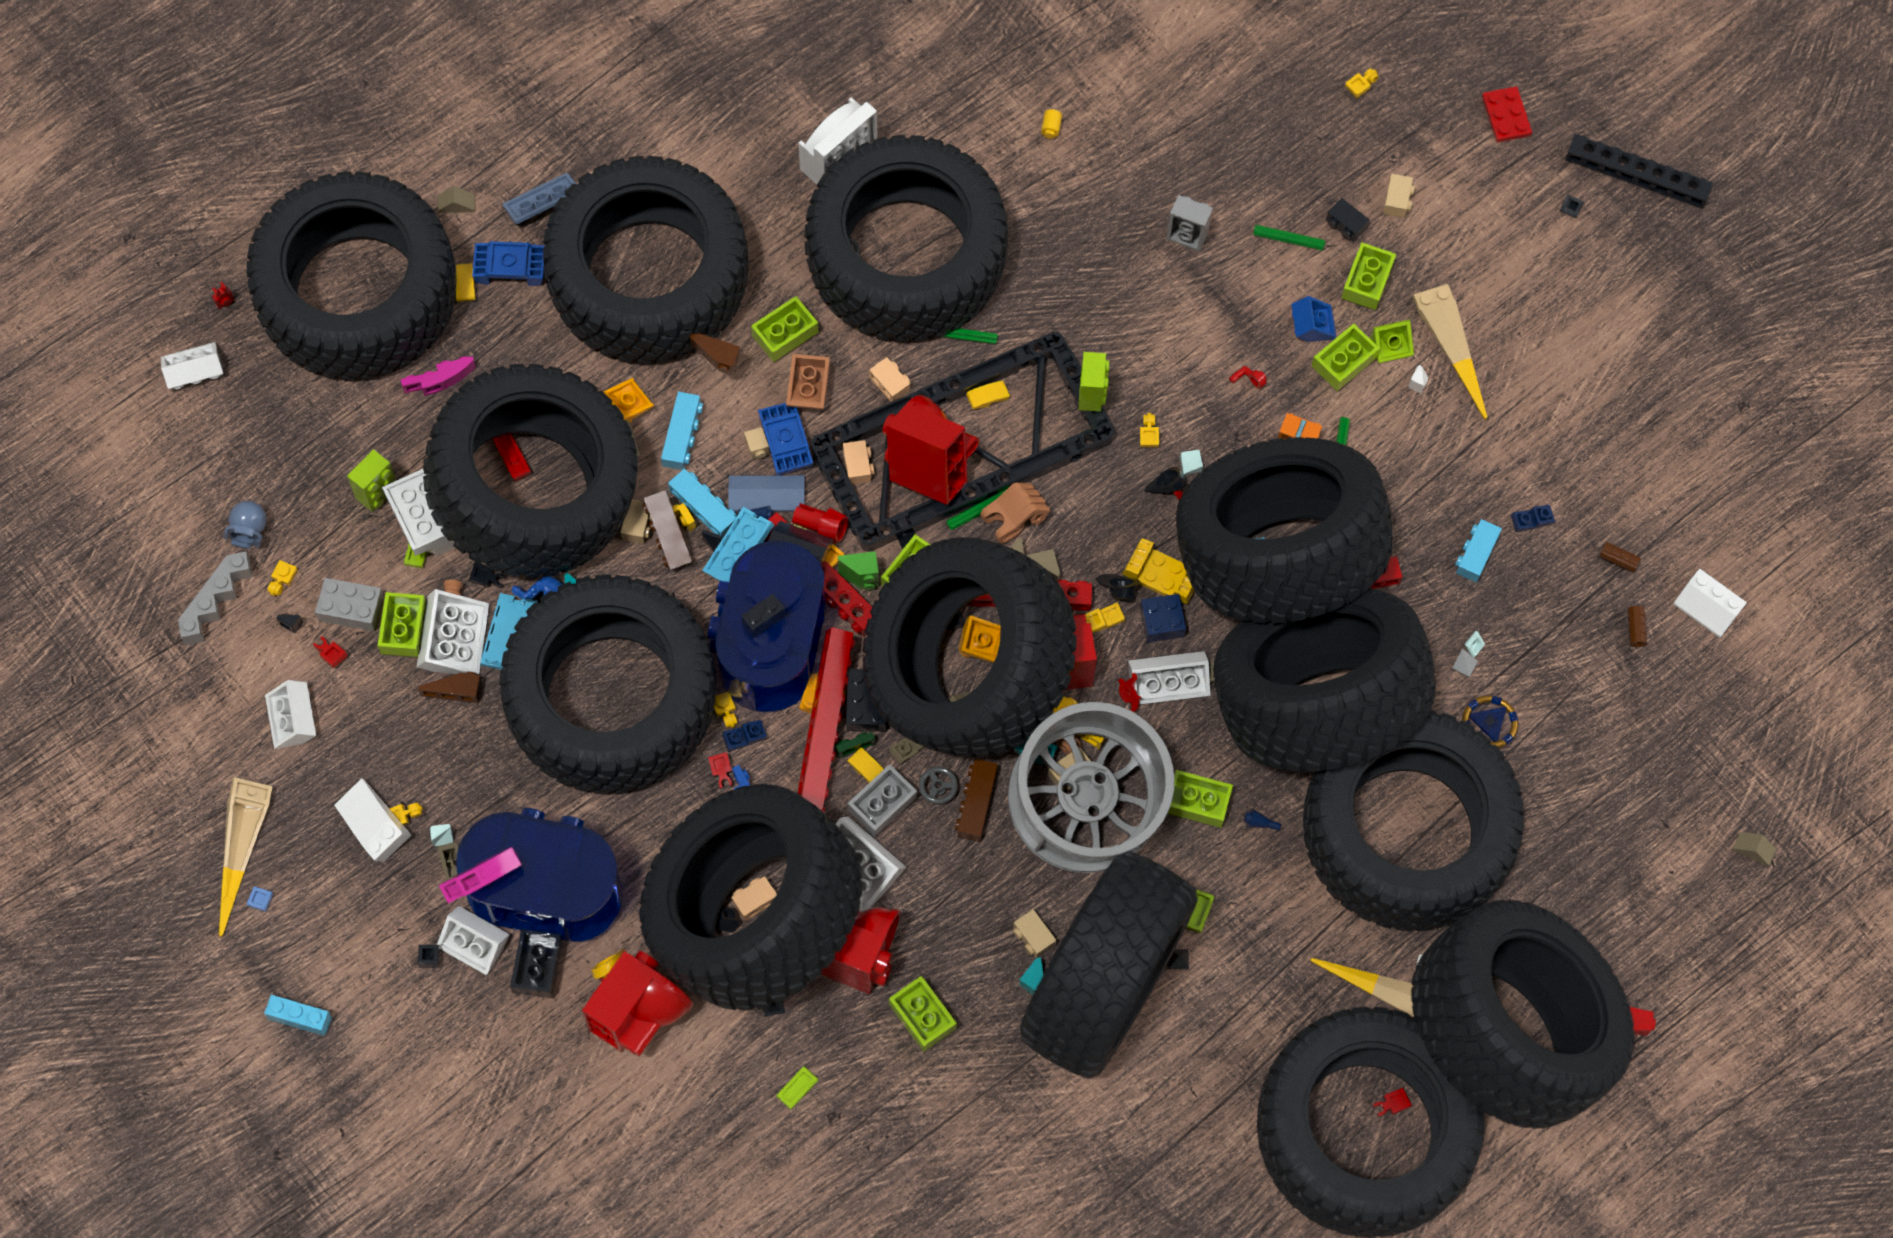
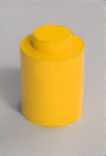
M1053 109L1044 112L1041 133L1046 138L1053 139L1059 135L1062 113Z

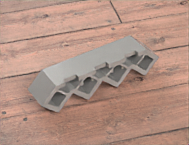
M246 552L227 555L178 619L181 638L185 645L204 642L202 624L221 620L218 602L237 599L234 581L253 577L250 559Z

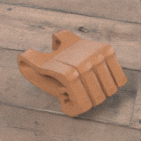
M1016 482L995 501L986 506L981 511L980 517L986 523H991L994 520L1004 521L1003 525L996 530L995 535L998 542L1006 543L1023 530L1028 519L1036 526L1044 521L1050 509L1045 505L1044 498L1040 497L1039 491L1034 489L1031 483Z

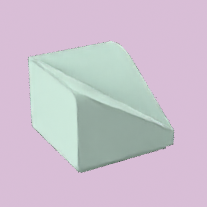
M1199 450L1182 452L1180 454L1184 475L1202 472L1203 464Z
M449 824L430 827L433 846L453 843V831Z

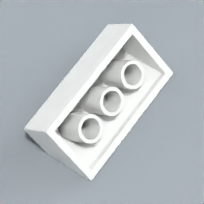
M1204 651L1128 661L1129 678L1132 677L1133 673H1136L1138 677L1134 688L1137 691V695L1141 696L1139 704L1210 696L1209 662Z

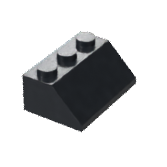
M780 521L769 537L766 545V555L821 573L834 539Z

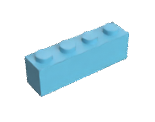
M678 392L661 456L663 467L683 470L686 464L689 465L691 457L689 449L690 447L693 448L695 442L693 433L694 430H698L699 426L697 417L698 414H702L703 403H701L699 395Z
M684 468L668 482L669 491L679 501L684 503L713 533L720 535L722 540L736 519V513L732 509L728 510L718 496L714 497L711 494V490L705 484L701 485L697 481L698 478L693 472H688Z

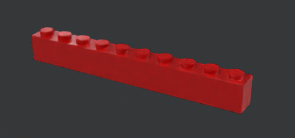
M833 627L825 632L797 794L809 800L824 813L825 807H823V804L828 796L827 781L830 780L832 774L830 764L835 756L833 747L838 739V732H836L837 724L841 721V713L839 712L845 699L843 689L848 682L846 672L851 664V657L849 655L850 650L854 646L853 632Z

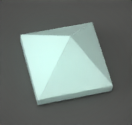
M1475 631L1464 645L1470 655L1475 657L1485 643L1479 633Z

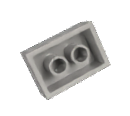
M1178 195L1170 213L1166 239L1201 251L1208 235L1213 208L1206 203H1199L1187 196Z
M325 578L315 614L320 622L375 632L384 595L381 588Z
M889 764L847 803V810L875 837L917 798V790Z

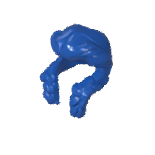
M544 576L541 580L535 582L528 591L518 585H513L511 591L520 599L530 600L538 596L542 591L544 595L551 590L557 592V587L563 584L556 578Z

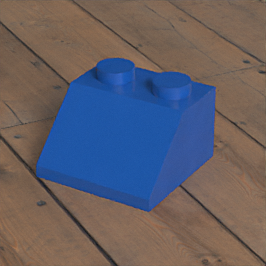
M1311 296L1291 304L1295 326L1294 332L1297 338L1307 342L1336 339L1332 306Z

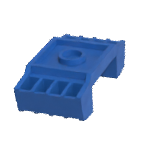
M491 241L489 243H475L472 277L479 284H490V278L527 279L528 286H540L543 279L544 246L524 242Z
M786 403L759 409L760 424L769 445L776 476L813 467L812 457L797 408L788 407Z

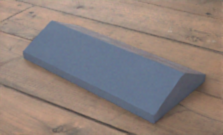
M565 173L502 205L512 223L518 224L555 206L560 197H566L564 192L572 184L576 183L568 173Z
M729 476V509L738 512L743 507L750 510L770 506L774 512H794L800 503L805 504V476Z

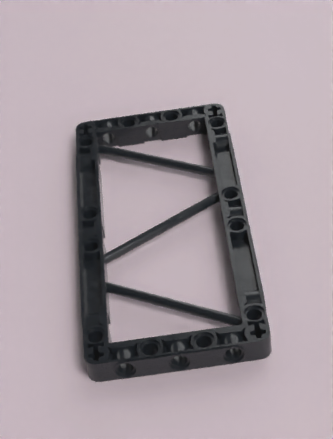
M1051 332L1022 346L1013 348L812 438V454L842 514L848 517V525L862 550L866 552L876 550L903 536L918 532L965 511L1008 489L1016 482L1028 483L1112 444L1114 428L1102 406L1101 412L1079 410L1084 421L1087 420L1090 429L1039 451L1046 360L1053 359L1067 390L1071 391L1075 404L1079 408L1081 367L1061 333ZM1041 349L1042 352H1036L1034 350ZM1030 365H1037L1031 455L1008 465L978 446L974 452L1000 469L966 483L947 505L930 499L890 518H887L890 484L889 463L885 462L884 459L879 522L874 525L872 524L836 455V452L843 450V443L856 442L862 439L866 440L882 433L886 418L890 414L896 415L917 395L926 396L939 406L966 396L968 391L1003 380ZM1068 372H1074L1075 375H1069ZM956 385L959 388L953 389L951 386ZM886 436V441H885V452H886V449H887V447H888V445H887V436ZM834 437L841 438L839 441L833 440ZM1089 440V441H1092L1093 443H1092V444H1086L1085 441ZM837 475L840 478L835 480L831 477ZM1007 478L1009 481L1003 482L1000 479ZM974 493L975 496L969 497L966 494ZM855 507L856 510L850 511L848 508ZM886 530L890 533L888 535H883L881 532Z

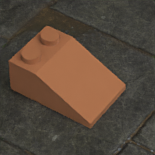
M792 354L786 406L824 410L830 372V357Z

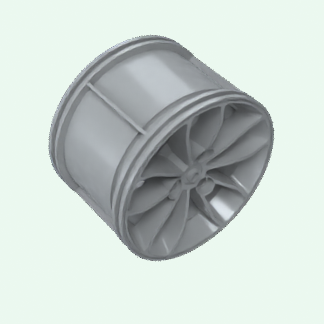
M1102 702L1071 705L1052 714L1035 729L1015 763L1008 787V805L1013 825L1025 845L1048 864L1076 873L1105 871L1116 856L1127 851L1137 853L1163 822L1173 797V765L1169 752L1155 729L1132 711ZM1092 734L1108 738V742L1096 762L1083 761L1074 740V735ZM1059 739H1065L1068 742L1073 754L1075 764L1068 769L1057 764L1048 752V746ZM1121 745L1131 754V760L1126 767L1112 774L1103 764L1108 752L1114 746ZM1038 756L1050 770L1060 777L1058 785L1027 787L1029 771ZM1139 766L1146 783L1147 799L1143 800L1119 793L1116 780L1128 774L1134 767ZM1094 776H1102L1104 783H1097ZM1065 785L1070 786L1072 793H1064L1062 787ZM1029 795H1057L1059 805L1049 812L1038 815ZM1117 802L1138 805L1144 809V816L1139 826H1130L1115 814L1113 808ZM1088 809H1096L1098 815L1095 817L1090 816ZM1062 811L1072 818L1065 839L1056 835L1043 823ZM1106 817L1118 830L1129 836V838L1120 845L1100 848L1098 821ZM1079 821L1089 823L1093 848L1071 843L1073 832Z

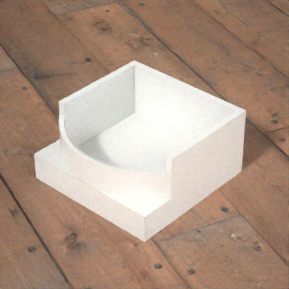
M853 98L848 99L849 103L829 115L814 131L806 144L802 141L799 142L800 170L814 183L817 184L823 174H828L827 169L835 161L840 162V157L849 150L855 152L857 146L866 142L873 144V140L877 139V111L867 102L860 106Z
M423 469L382 487L415 556L425 551L438 556L455 548L453 546L454 541H448L440 531L442 526L436 525L431 515V512L434 510L428 508L425 497L427 492L424 491L423 476L426 474H424Z

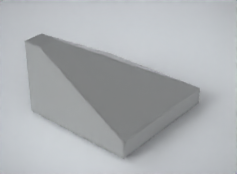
M1462 649L1452 669L1469 678L1478 661Z

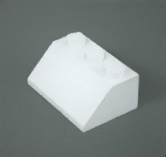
M216 342L161 357V369L168 389H179L184 384H197L202 379H215L223 374Z
M1699 569L1673 605L1721 638L1747 602Z
M287 680L265 695L274 749L304 744L316 736L307 682Z
M458 906L447 916L437 945H439V949L488 975L503 952L510 934Z

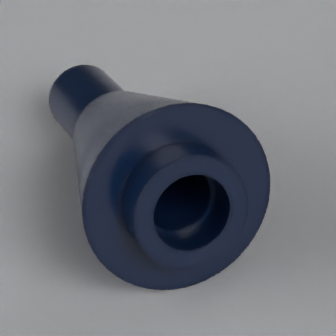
M770 506L750 509V511L758 515L757 519L761 516L768 520L774 515V511Z
M1251 809L1250 812L1247 811L1244 817L1246 827H1268L1278 831L1281 827V823L1269 820V818L1254 809Z

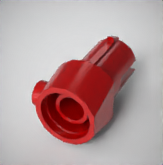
M803 503L796 507L792 518L794 525L834 539L833 544L842 540L848 527V517L832 508H829L826 512Z

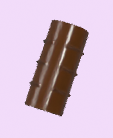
M1607 541L1599 554V557L1633 573L1641 557Z
M1631 606L1628 608V629L1631 647H1644L1647 645L1646 616L1643 606Z

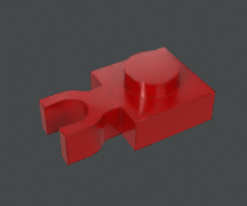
M223 282L220 283V288H212L215 293L212 298L218 309L229 306L235 300L231 290Z
M321 636L320 639L323 644L319 646L314 643L313 646L317 651L321 652L319 653L320 657L334 669L348 655L334 641L328 645L326 639Z
M727 752L708 757L713 777L718 775L720 777L718 781L720 789L723 788V780H728L729 785L733 786L730 777L727 776V773L732 772Z
M1403 1088L1384 1095L1386 1102L1373 1104V1108L1379 1106L1383 1109L1382 1112L1377 1114L1378 1118L1385 1115L1389 1110L1392 1115L1411 1108L1410 1101Z

